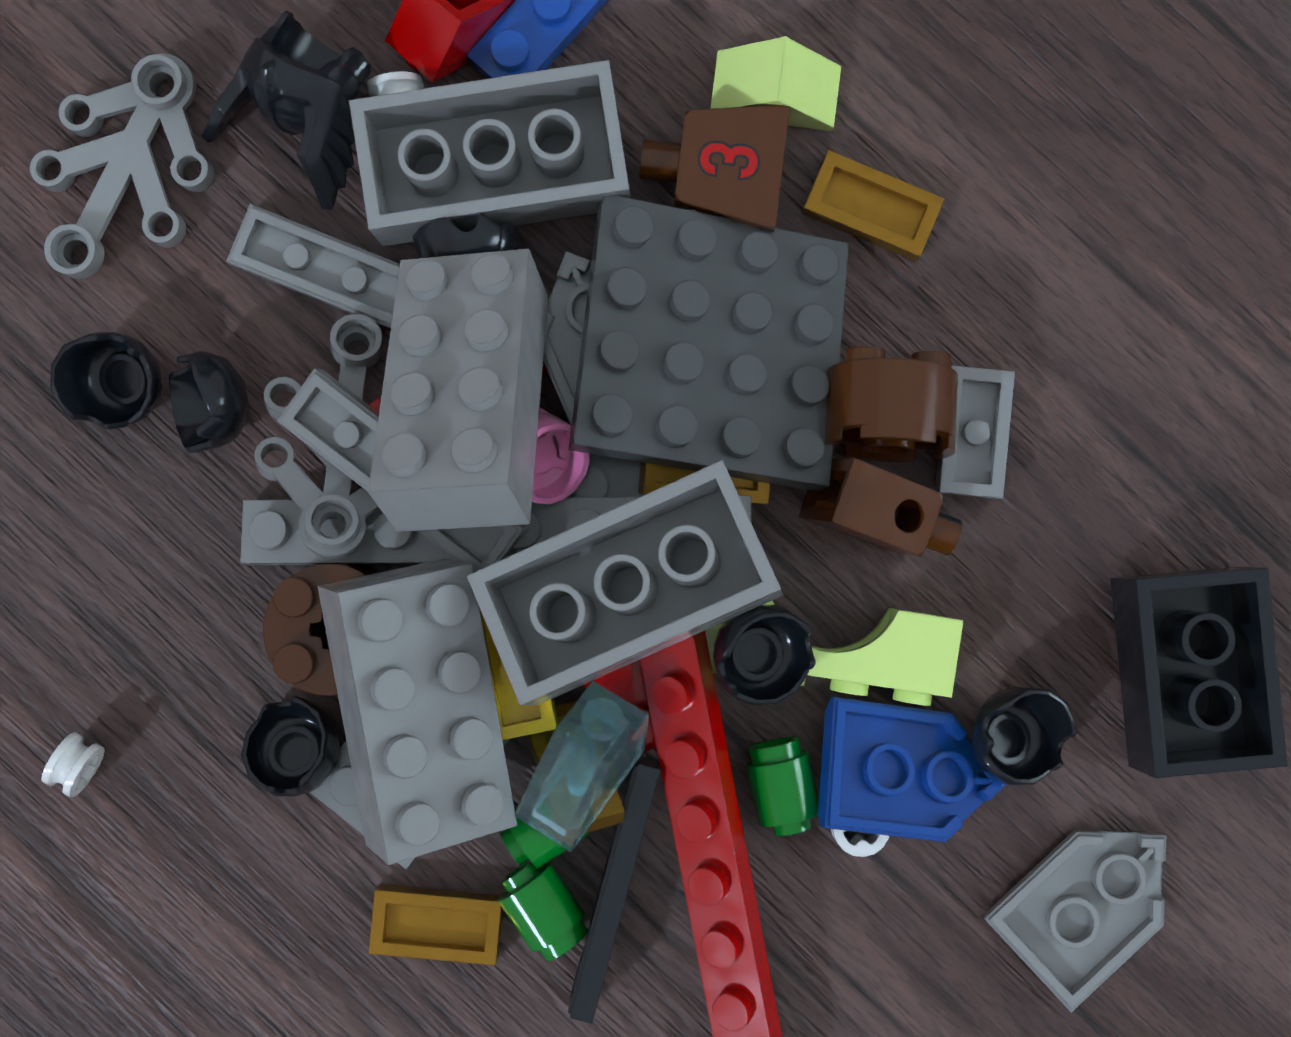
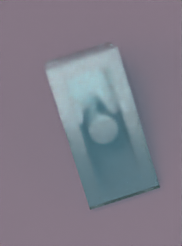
M592 681L554 730L516 809V817L569 852H572L643 754L649 714Z

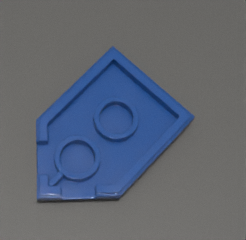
M831 697L824 716L818 818L821 828L946 842L963 826L962 823L984 801H990L1007 784L1000 782L983 771L975 758L973 746L966 738L968 733L952 713Z

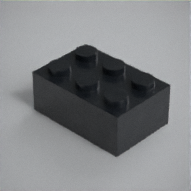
M1227 567L1111 578L1129 767L1154 778L1287 767L1268 568Z

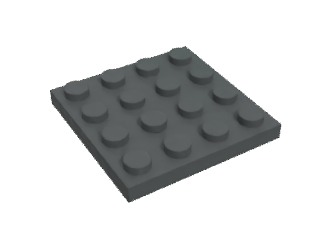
M617 195L603 196L598 203L568 450L691 471H699L723 460L730 477L818 492L830 486L833 446L825 445L826 400L830 387L827 373L831 366L840 362L849 243L775 228L774 232H769L729 218Z

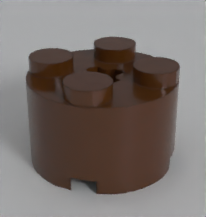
M859 346L848 348L846 350L845 362L835 364L828 369L827 377L830 387L826 400L825 445H832V452L840 443L845 445L844 457L880 462H915L916 449L933 448V460L947 458L955 453L958 373L951 368L950 354L941 351H919L913 353L911 359L885 358L886 351L884 349Z
M320 564L305 568L278 584L265 612L263 639L268 657L273 664V669L281 680L312 694L338 695L317 586L376 574L375 571L362 565Z

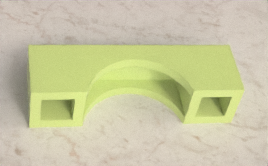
M772 600V601H770V602H768V603H765V604H763V605H774V603H773V600ZM888 608L877 626L859 641L837 648L812 646L816 664L809 670L807 675L831 679L830 690L868 696L869 685L894 689L893 700L931 706L932 695L952 698L964 620ZM724 622L705 630L713 673H717L713 659L714 643L719 628ZM806 678L804 679L801 686H805Z

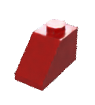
M402 0L385 42L404 57L407 64L413 70L423 74L433 83L469 63L467 53L515 0Z

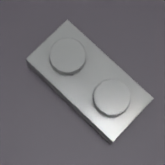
M951 365V368L958 373L955 453L950 457L938 459L935 491L948 495L1003 499L1015 372Z

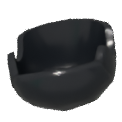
M483 213L478 214L477 224L471 231H461L450 219L442 217L423 225L412 236L420 258L518 250L519 238L511 222H506L499 226Z
M95 332L62 346L51 364L50 390L63 413L70 419L89 421L102 426L104 429L124 428L129 424H136L150 415L161 397V371L159 364L142 342L118 332Z
M206 351L178 356L177 363H189L187 366L173 371L169 375L171 404L182 445L188 453H196L219 448L231 443L242 432L248 415L249 403L244 380L227 358Z
M761 605L725 621L719 628L713 651L717 676L724 689L737 699L750 705H775L796 693L809 670L816 664L810 635L813 634L812 628L808 623L779 605Z
M1010 687L992 694L983 703L975 719L971 743L974 748L975 758L983 771L1005 784L1034 785L1049 775L1051 771L1058 770L1063 766L1061 759L1062 747L1066 740L1076 736L1077 728L1068 703L1051 690Z
M292 696L290 700L268 703L262 707L258 719L252 723L246 732L241 757L249 779L265 792L278 797H295L317 789L333 772L337 765L341 743L334 721L321 707L301 697Z

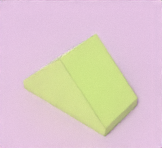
M786 36L718 50L710 109L772 105L790 106L788 126L833 131L841 66Z

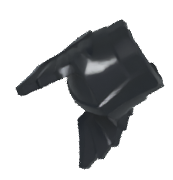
M285 10L275 25L271 26L261 38L256 37L248 48L234 78L217 99L202 137L207 142L215 140L225 127L253 99L264 119L275 129L291 135L303 134L296 155L309 177L322 210H332L335 205L338 189L345 188L347 168L354 165L351 145L355 142L349 100L355 99L358 95L360 85L371 73V64L365 59L363 53L354 47L345 50L342 55L333 51L308 33L294 19L293 13Z

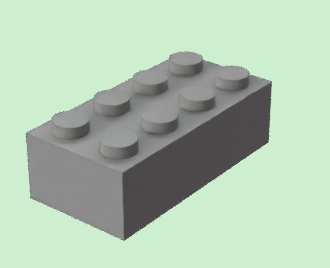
M609 60L349 100L368 229L382 246L414 242L412 236L420 227L442 217L450 219L459 230L467 232L475 228L477 216L480 213L485 214L499 226L506 222H511L514 226L595 214L598 211V203L603 196L617 195L630 198Z
M529 249L400 260L368 493L396 532L530 524L548 295Z
M723 460L467 575L520 706L539 705L783 596L781 587Z
M441 559L317 586L365 843L370 850L388 865L517 826L480 609L467 578V575L473 573L472 563Z

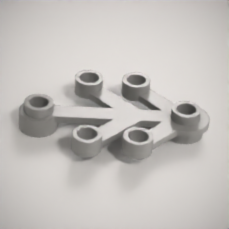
M165 53L148 55L135 65L131 74V82L89 96L71 94L61 102L58 109L61 123L80 137H91L97 134L103 126L104 118L133 110L134 112L123 131L59 152L50 149L42 150L32 158L30 162L31 177L37 184L52 192H63L72 186L77 175L106 166L77 223L60 225L47 236L44 244V254L47 262L54 270L74 279H84L94 275L100 269L104 261V247L100 240L132 179L144 212L142 230L145 236L152 242L165 248L174 247L184 239L186 223L170 207L150 146L160 123H162L174 154L170 165L171 175L179 185L190 192H202L212 184L214 168L211 162L199 153L185 111L195 97L196 82L190 68L178 57ZM166 79L174 80L172 91L164 97H158V85ZM81 107H89L90 114L88 119L82 124L75 125L73 122L74 113ZM53 162H60V174L57 178L47 181L45 170L48 165ZM192 162H200L202 168L200 175L194 180H185V167ZM164 217H171L173 227L170 233L161 237L157 236L155 231L157 222ZM86 244L88 248L86 259L83 263L75 265L72 261L74 249L79 245Z
M349 314L337 320L331 329V351L336 362L341 365L338 382L363 400L367 368L375 365L382 354V333L378 324L370 317L362 314ZM354 341L363 342L368 346V350L360 355L350 354L345 348ZM278 377L271 380L266 385L263 394L268 413L278 420L287 406L281 407L273 403L274 396L282 391H288L296 395L301 385L289 377ZM268 437L262 440L254 452L257 469L264 478L278 481L302 510L299 519V532L305 546L314 554L324 558H340L355 551L365 536V518L379 509L370 494L364 488H360L351 494L352 479L309 447L326 467L324 489L322 492L296 464L294 449L287 440L281 437ZM271 451H282L288 456L286 462L279 467H270L263 462L266 454ZM331 518L339 519L345 524L344 531L335 537L326 536L320 530L321 525Z

